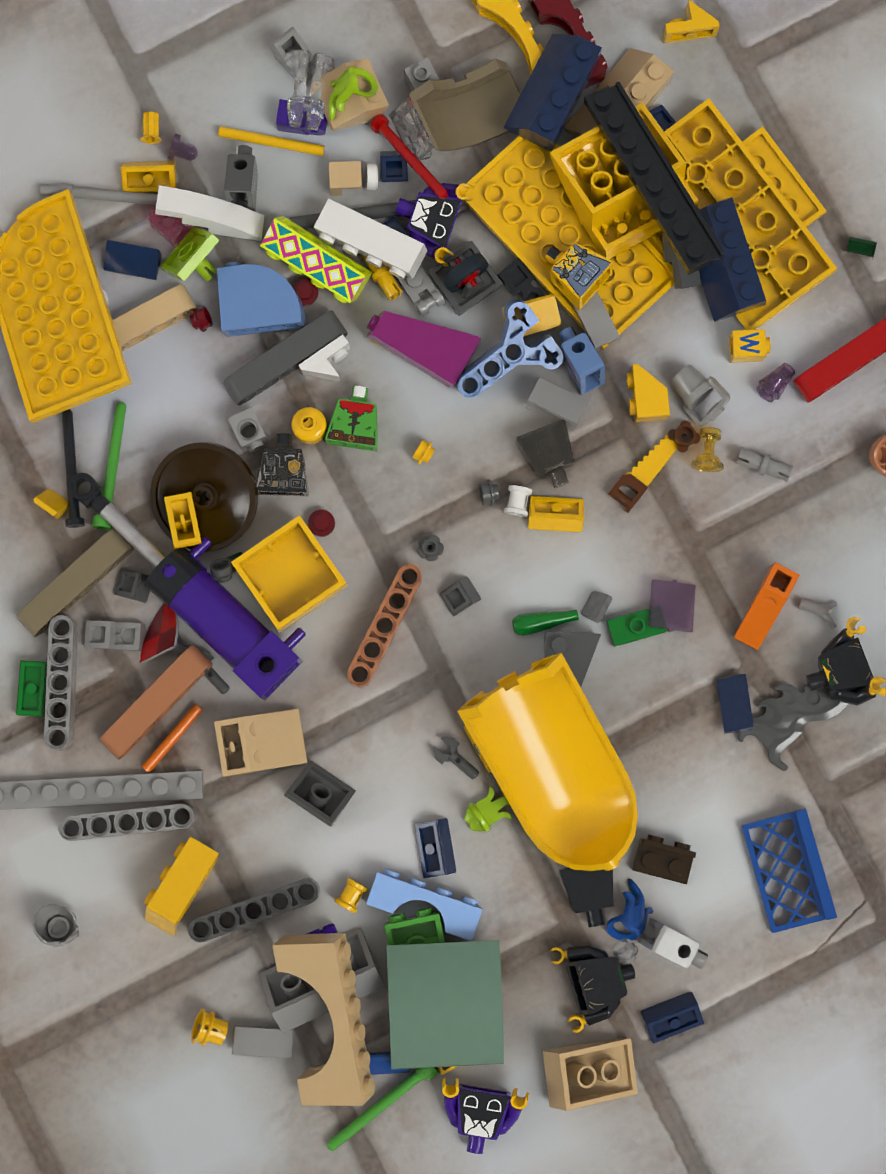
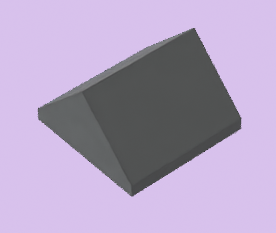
M310 760L284 796L332 827L356 790Z

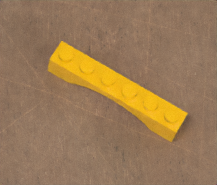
M471 0L480 16L493 21L514 38L524 54L531 75L544 48L540 43L536 44L533 38L534 30L528 20H523L520 14L522 9L518 0Z

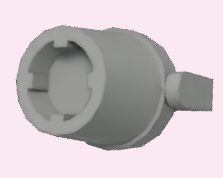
M692 365L683 368L671 381L672 386L684 401L682 405L683 410L698 426H704L710 421H714L725 410L724 406L730 401L729 393L714 377L705 378ZM715 389L722 399L702 419L693 408L702 403Z

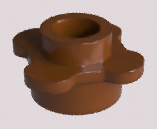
M686 420L682 421L676 429H671L668 432V438L675 442L677 450L682 453L686 452L689 446L700 441L699 433H696L691 423ZM682 434L687 436L686 439L682 438Z

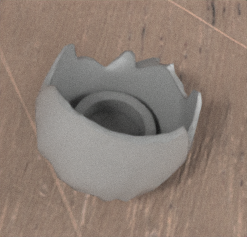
M42 906L34 916L32 924L34 933L46 945L53 947L63 946L70 943L75 937H79V927L76 924L77 918L70 909L64 906Z

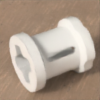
M509 485L508 507L504 509V513L517 517H527L526 507L528 497L532 495V489Z

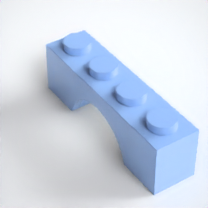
M384 869L383 873L377 872L366 903L367 905L393 913L400 905L411 900L429 902L441 913L446 933L472 941L483 910L481 907H478L479 901L463 896L462 901L452 898L453 892L437 887L436 891L425 888V882L410 878L409 882L399 879V873Z

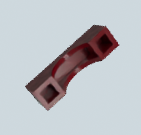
M529 0V4L540 25L558 26L566 31L568 35H577L596 44L590 31L586 32L582 25L584 20L578 8L574 9L570 0ZM602 54L585 89L605 79L608 66Z

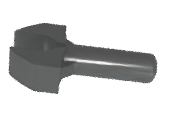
M200 650L210 661L214 659L210 652ZM212 667L209 670H204V676L221 694L229 691V685Z
M441 738L444 743L450 746L452 755L442 754L434 746L436 760L441 764L452 762L469 778L475 779L479 771L458 753L457 747L460 743L454 738Z

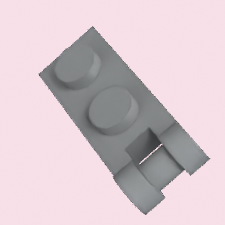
M421 265L413 279L407 276L404 279L396 277L422 317L428 314L429 309L436 305L439 307L445 303L441 293L436 289ZM427 291L430 297L422 301L419 296Z

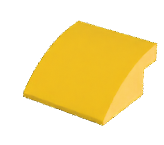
M644 103L636 105L635 108L698 208L699 200L684 180L686 162ZM598 126L550 152L551 160L566 194L585 230L602 256L610 259L661 231Z

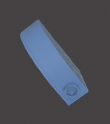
M228 262L224 264L225 267L217 268L221 331L227 337L301 329L306 326L305 310L300 297L290 283L276 271L261 265H241L239 262Z

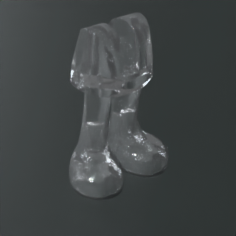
M306 50L289 51L285 55V62L295 70L293 96L287 100L290 126L300 128L303 112H307L306 128L317 131L326 105L321 100L323 81L326 73L334 70L335 60L323 53L313 55L311 64L313 75L308 97L306 96V82L311 52Z

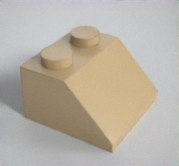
M369 58L344 63L312 82L313 89L332 131L369 123L375 116L383 114L389 106ZM350 66L362 68L371 73L378 83L377 93L372 97L352 94L345 102L344 112H340L337 109L335 118L331 121L328 105L334 87L330 86V82L332 80L336 81L343 71ZM357 76L359 89L369 92L371 90L369 83L364 78Z

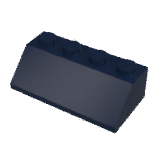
M552 34L506 121L504 129L552 151L600 60L602 47L577 35Z
M731 197L700 209L701 215L725 252L723 259L720 260L719 258L713 261V264L699 270L701 284L714 322L766 305V298L733 198Z

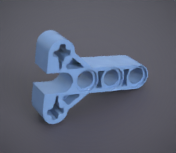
M512 299L505 305L504 316L506 320L500 342L466 367L455 384L457 390L467 398L478 396L517 365H542L547 369H556L562 364V350L548 333H545L532 344H524V333L540 321L525 302ZM515 307L522 309L520 313L525 323L516 316H513L515 314L513 310ZM511 344H516L518 346L517 354L514 357H507L506 348ZM543 347L552 352L553 359L551 361L546 359L547 356ZM489 361H495L497 364L496 370L491 374H486L484 372L485 364ZM469 377L474 378V387L471 390H464L462 388L463 381Z

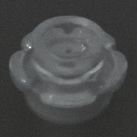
M621 939L612 946L611 951L618 958L619 963L630 964L636 958L638 947L630 939Z

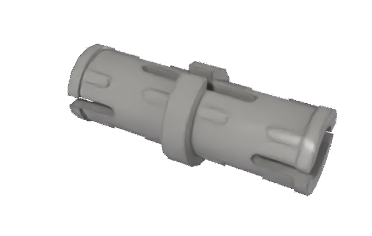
M743 447L736 464L759 471L758 474L762 476L765 473L782 479L785 482L788 481L793 469V465L770 458L771 455L769 454L763 456Z

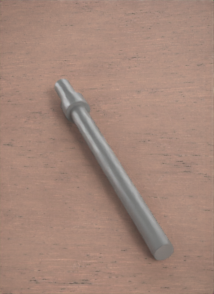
M64 183L61 186L40 185V195L52 196L69 189L74 198L156 205L158 195L74 187L73 184Z

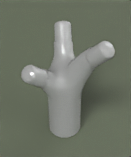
M801 599L799 609L820 616L829 623L832 629L837 627L829 615L833 613L832 608L837 606L836 601L821 604Z

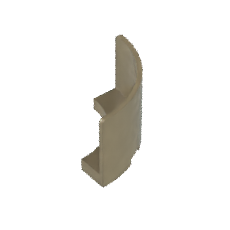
M494 59L488 64L464 75L465 80L456 83L453 78L445 80L430 79L408 93L435 150H460L481 144L509 132L504 129V125L521 93L506 62Z

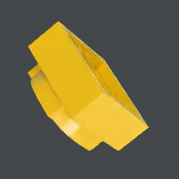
M300 515L231 562L280 633L348 587L346 581Z

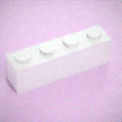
M329 198L314 225V229L319 234L318 238L330 245L336 242L343 246L342 250L352 256H357L359 253L367 257L366 261L378 268L384 265L390 268L389 272L401 279H404L405 276L413 279L427 253L423 243Z

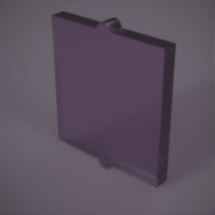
M653 579L651 581L648 627L667 629L668 632H673L674 630L693 632L696 585L677 583L675 579L671 582Z

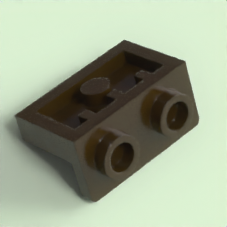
M649 834L647 839L640 838L632 870L687 885L692 861L696 856V852L690 851L691 845L675 841L673 847L663 844L664 838Z

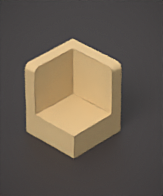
M361 161L329 162L331 196H342V189L362 188Z

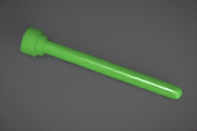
M118 402L115 407L103 487L105 491L104 496L111 503L113 501L126 413V404L124 402ZM98 512L97 515H94L93 528L108 531L113 528Z
M437 1067L415 1068L412 1074L327 1142V1148L331 1151L336 1150L422 1079L424 1081L428 1078L430 1080L440 1073Z

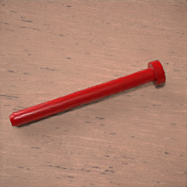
M379 114L375 116L370 122V128L375 133H381L438 198L445 199L448 196L447 190L388 126L389 120L385 115Z

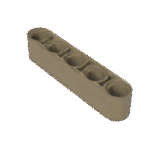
M112 528L23 607L16 615V618L34 637L39 636L49 628V623L54 617L67 612L129 556L134 547Z

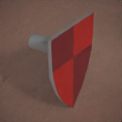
M164 603L156 613L145 636L140 655V664L169 650L181 655L188 649L187 646L177 642L178 615Z

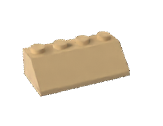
M629 48L594 92L607 86L610 88L619 81L634 106L643 102L647 109H649L670 84L674 70L654 54ZM583 104L566 124L564 130L574 138H577L598 125L585 104Z

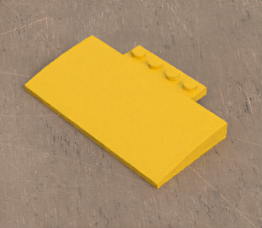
M708 98L664 131L686 162L684 180L699 200L698 210L728 198H733L766 298V305L735 315L745 330H756L837 271V267L807 229L808 226L826 214V209L763 126L744 141H741L710 98Z

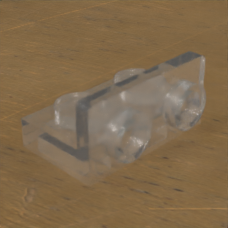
M407 98L389 116L403 143L419 160H426L432 157L431 150L434 146L411 98Z

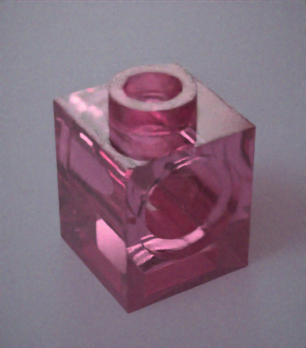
M155 206L150 211V217L148 218L151 227L173 247H176L190 231L192 225L182 224V218L172 217L175 219L172 226H162L163 220L170 216L155 214Z

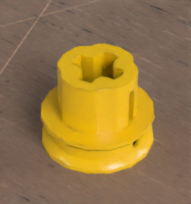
M204 1008L200 1009L192 1028L191 1043L199 1042L202 1047L207 1042L219 1046L222 1045L228 1031V1021L215 1018L214 1011L207 1012Z

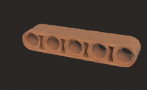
M406 564L397 572L348 668L347 677L353 686L357 688L368 686L376 674L421 585L422 575L417 566ZM407 571H413L418 576L417 581L410 585L405 584L402 580L403 574ZM395 595H400L405 599V604L400 609L390 606V599ZM383 619H388L393 624L392 630L388 633H381L377 629L378 623ZM372 643L380 647V653L375 658L365 655V648ZM364 668L368 673L367 679L360 683L355 682L352 677L354 670Z
M194 644L191 645L101 736L99 741L118 760L123 758L205 675L204 670H209L213 663Z

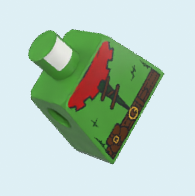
M353 386L350 400L338 399L325 437L326 444L378 451L377 405L367 402L368 388Z

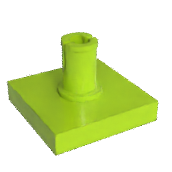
M193 226L159 267L165 273L184 282L194 270L205 281H209L213 278L209 273L212 272L215 275L217 268L205 257L220 240L212 233Z

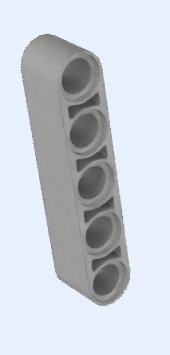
M64 615L54 617L49 623L44 741L50 749L58 751L67 750L73 744L75 722L78 625L73 619ZM67 621L70 626L69 632L60 636L57 630L60 623ZM65 648L69 654L68 659L63 663H59L56 655L59 650ZM65 676L67 686L59 691L55 686V682L58 677ZM59 703H63L66 706V714L61 718H57L54 714V709ZM61 730L65 734V741L60 746H57L53 742V735Z
M175 804L74 815L62 819L58 831L63 839L77 841L187 829L195 824L197 812L189 804ZM183 808L190 813V820L186 824H181L177 820V813ZM155 811L159 812L163 818L159 827H153L149 821L150 815ZM128 814L135 820V825L131 830H126L122 826V819ZM100 817L107 822V828L103 833L97 832L94 827L95 821ZM73 820L80 827L78 834L75 836H71L67 831L69 822Z

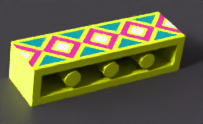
M285 216L274 218L260 244L266 250L265 253L269 257L278 261L280 259L289 264L288 268L299 275L305 274L311 278L310 282L321 289L327 288L334 293L333 297L342 303L356 301L373 273Z

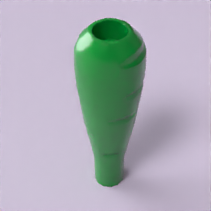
M577 610L533 612L514 617L512 625L515 634L525 636L545 631L566 622L579 620Z

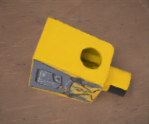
M578 243L572 244L565 253L556 246H552L545 255V259L553 264L550 270L552 283L578 310L584 307L613 274V262L610 259Z

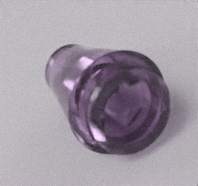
M783 363L759 380V385L756 388L758 394L768 402L778 400L795 375V370L789 364Z

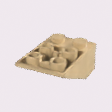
M299 709L214 722L223 777L308 763Z

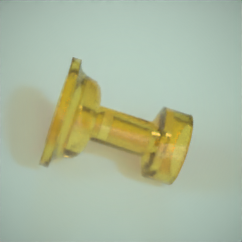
M713 427L700 429L699 439L704 441L703 454L698 455L696 460L691 462L692 468L703 472H718L724 469V464L720 462L718 456L714 455L715 442L721 440L722 431Z

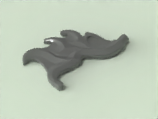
M780 684L774 687V690L782 691L783 696L777 699H765L757 704V707H765V713L760 717L753 718L754 727L752 731L738 732L739 741L743 742L745 736L749 735L757 737L768 749L771 763L780 770L786 771L788 766L781 761V753L784 748L803 733V725L806 722L822 721L835 717L848 705L847 703L831 700L828 693L822 689L810 691L808 684L803 685V693L792 685Z

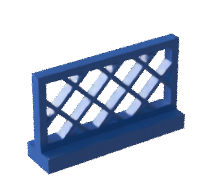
M806 808L741 825L772 933L837 918ZM791 818L794 831L790 838L787 839L775 832V829L780 821ZM771 823H775L772 829L765 826ZM761 827L770 832L762 846L751 840L749 829ZM772 834L787 842L780 856L765 848ZM795 834L797 836L799 845L792 841ZM790 844L801 850L802 857L797 866L782 858ZM753 846H755V847H757V848L760 849V851H759V853L757 854V856H756V854H755V850H754V847H753ZM763 851L777 859L770 873L761 869L758 864V859ZM780 861L795 869L787 883L773 875ZM803 861L805 864L806 871L800 868ZM797 871L809 878L810 884L805 893L790 885ZM761 873L768 876L765 882H763ZM770 878L785 886L778 900L769 896L766 892L765 887ZM788 888L802 896L795 910L780 902ZM811 888L814 898L807 895ZM805 898L816 904L819 915L806 917L798 912ZM769 900L775 903L772 910L770 907ZM778 905L793 913L788 923L776 926L773 914ZM795 915L802 918L800 920L793 921Z

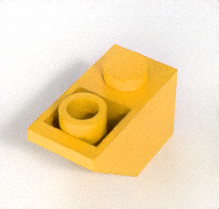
M632 364L630 372L626 373L627 389H632L633 399L628 401L629 414L634 415L635 423L667 420L670 416L667 387L639 364Z

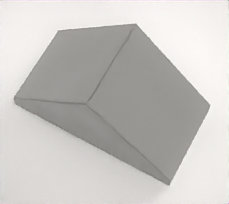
M291 27L272 44L275 58L300 85L303 86L322 69L295 28Z

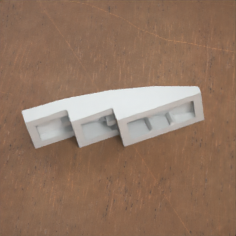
M159 185L155 214L182 218V224L206 227L208 232L216 235L256 241L262 240L264 215L212 196Z

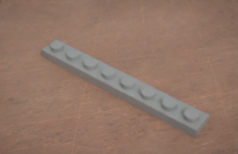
M203 771L0 782V810L204 798Z

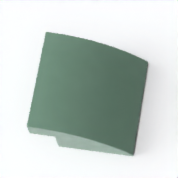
M499 940L387 945L391 1070L504 1064Z

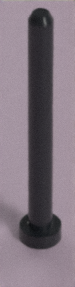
M71 409L62 412L69 518L65 520V526L67 528H79L85 526L84 518H80L79 501L71 495L68 488L70 479L77 474L73 412Z

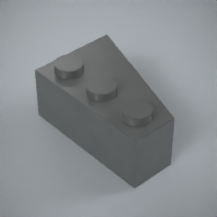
M546 631L544 637V658L562 653L581 687L601 634Z

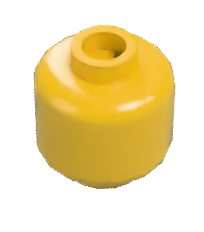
M313 407L302 408L292 418V431L296 439L301 443L307 445L316 444L325 437L327 421L323 413Z

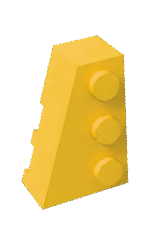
M192 837L188 839L186 844L184 842L179 844L173 855L176 857L175 862L171 867L167 865L159 877L162 883L157 891L152 888L144 901L147 905L145 920L171 936H174L178 923L183 915L187 914L191 907V902L197 892L201 890L219 856L218 852Z

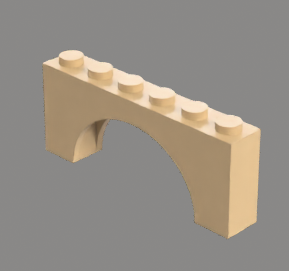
M346 933L284 935L272 945L277 972L295 975L310 984L325 1002L334 1029L333 1049L327 1063L308 1068L297 1079L302 1106H363L374 1094L375 1082L370 1074V1054L366 1051L364 1040L365 1027L361 1023L360 1017L361 1003L356 995V975L351 966V947L347 943Z

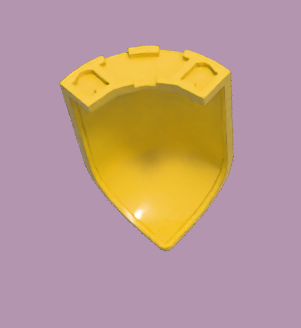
M559 653L531 663V668L528 671L519 675L514 671L497 680L496 682L499 686L488 693L481 691L465 703L457 712L524 831L536 847L553 861L573 870L610 871L616 868L635 837L638 819L636 794L627 771L563 654Z

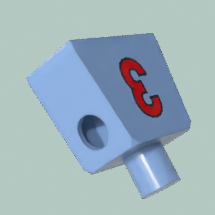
M573 327L563 329L558 334L562 341L563 362L580 395L604 385L605 365L586 333L577 335Z

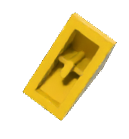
M191 492L164 497L174 549L202 544Z

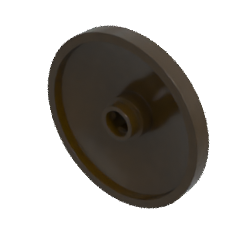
M212 442L187 444L168 454L156 469L150 489L151 507L158 525L171 540L172 535L164 497L191 492L201 539L207 537L212 542L204 552L219 550L235 543L247 532L253 523L258 506L256 481L246 462L231 449ZM206 491L209 493L210 500L206 497ZM195 545L187 546L185 548L191 550Z

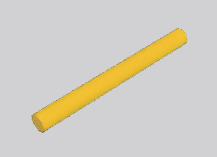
M223 126L219 127L218 137L323 156L325 150L323 145Z

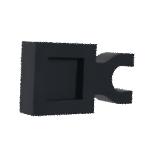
M519 258L515 259L497 274L512 296L519 292L523 302L529 300L528 296L530 293H534L537 298L544 296V293L539 288L531 285L530 282L535 277Z

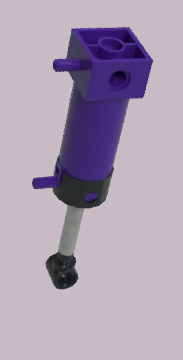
M77 473L70 479L68 488L71 495L86 508L92 507L155 568L146 579L145 586L234 669L233 672L261 699L266 700L303 662L292 651L306 636V633L301 628H297L283 642L249 612L221 583L211 577L207 568L198 560L200 555L212 544L207 537H203L201 539L202 544L195 545L190 551L185 547L177 548L166 556L104 496L105 491L92 476L87 473ZM90 482L89 492L83 495L79 494L78 488L80 484ZM273 660V670L264 673L262 670L264 662Z

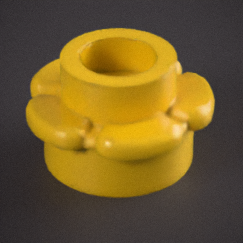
M423 439L413 454L412 458L418 461V465L422 461L428 463L435 452V449L431 447L432 441L429 443Z

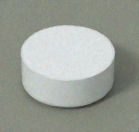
M366 163V190H376L378 188V165L376 163Z

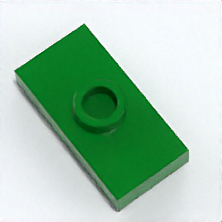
M660 606L606 621L614 647L667 632Z
M20 660L16 715L45 717L47 662Z

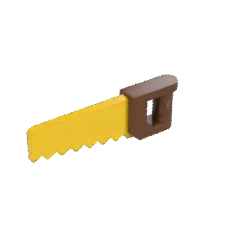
M666 434L664 439L659 441V445H655L654 449L648 452V456L643 457V461H638L637 467H633L632 472L622 475L608 493L609 496L626 508L625 511L627 513L631 511L648 489V485L677 450L675 442L670 440ZM627 486L637 495L632 500L619 488Z

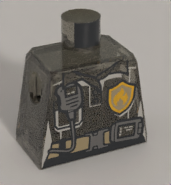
M276 434V448L263 449L256 480L258 495L309 496L304 453L302 449H292V434Z

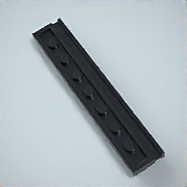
M618 81L610 88L607 86L584 97L585 106L688 275L713 264V261L719 258L720 260L723 259L725 256L724 250L621 83Z

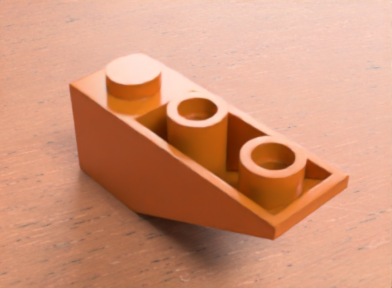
M776 562L769 567L733 638L758 650L800 575Z

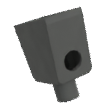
M239 145L236 148V154L228 155L224 184L225 198L228 202L256 211L258 181L256 158L252 155V148L250 146Z

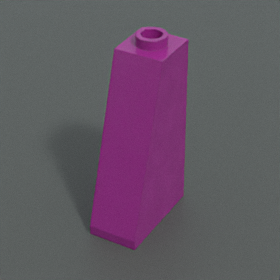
M383 311L379 316L374 314L367 325V329L370 330L367 338L447 387L456 384L481 338L475 335Z

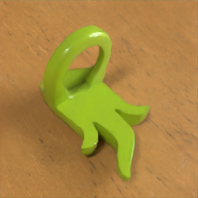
M350 66L343 71L336 81L332 80L330 82V86L334 87L328 105L330 120H334L337 109L340 112H344L345 102L352 94L372 97L377 93L378 83L371 73L362 68ZM357 76L364 78L369 83L371 89L369 92L359 89Z
M490 786L487 797L475 804L473 802L468 804L469 807L464 820L470 824L472 831L489 832L491 830L490 826L503 817L512 819L508 812L498 813L501 808L510 804L506 797H501L491 802L494 797V790Z

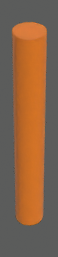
M195 703L141 767L150 773L202 713L203 709Z

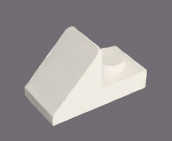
M342 334L299 364L301 373L305 376L340 381L338 373L330 363L332 361L337 363L348 355L347 351L350 349L349 342Z

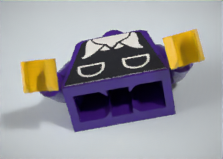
M441 183L448 193L445 199L438 198L428 186L424 189L423 193H418L415 203L400 198L395 214L410 218L407 230L410 231L409 237L423 243L427 249L426 255L436 259L438 263L446 267L449 264L443 261L446 254L454 256V253L446 247L462 200H473V198L466 197L465 195L468 188H475L470 184Z
M446 1078L442 1080L444 1109L450 1124L458 1128V1134L469 1136L466 1151L475 1154H483L485 1139L497 1140L499 1135L508 1132L518 1120L522 1109L527 1106L529 1093L527 1092L525 1097H518L516 1095L518 1089L514 1088L511 1096V1093L506 1091L459 1084L458 1078H456L454 1085H447Z

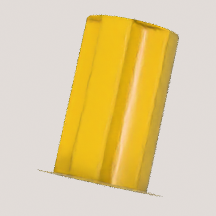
M156 112L143 113V137L140 139L143 143L157 144L162 141L159 137V114Z

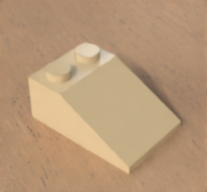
M631 1038L566 1045L542 1051L549 1107L569 1111L638 1094Z

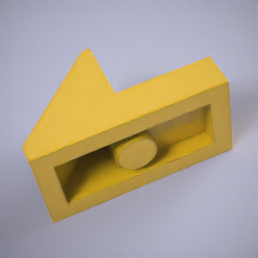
M688 0L686 6L687 21L681 18L673 19L665 23L663 30L664 43L715 37L720 25L718 20Z

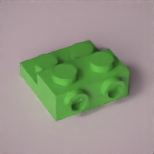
M432 907L416 910V916L405 917V913L394 914L388 917L389 921L384 922L388 945L445 943L439 912H433Z

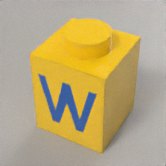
M765 329L732 331L729 336L730 363L763 362L771 349L770 338L765 336Z

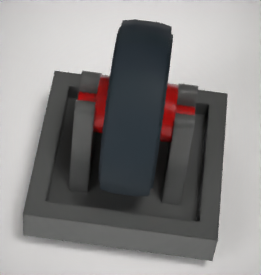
M470 241L456 251L454 256L450 255L443 260L449 266L446 267L439 263L428 271L429 276L458 316H461L503 286L502 281L473 241Z

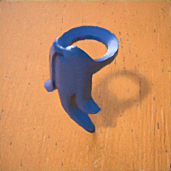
M628 879L632 893L627 891L622 893L626 899L624 913L611 918L606 927L611 937L621 941H632L640 937L645 930L648 914L653 913L652 907L645 908L643 893L632 879ZM621 922L628 931L633 932H619L614 928L613 924Z

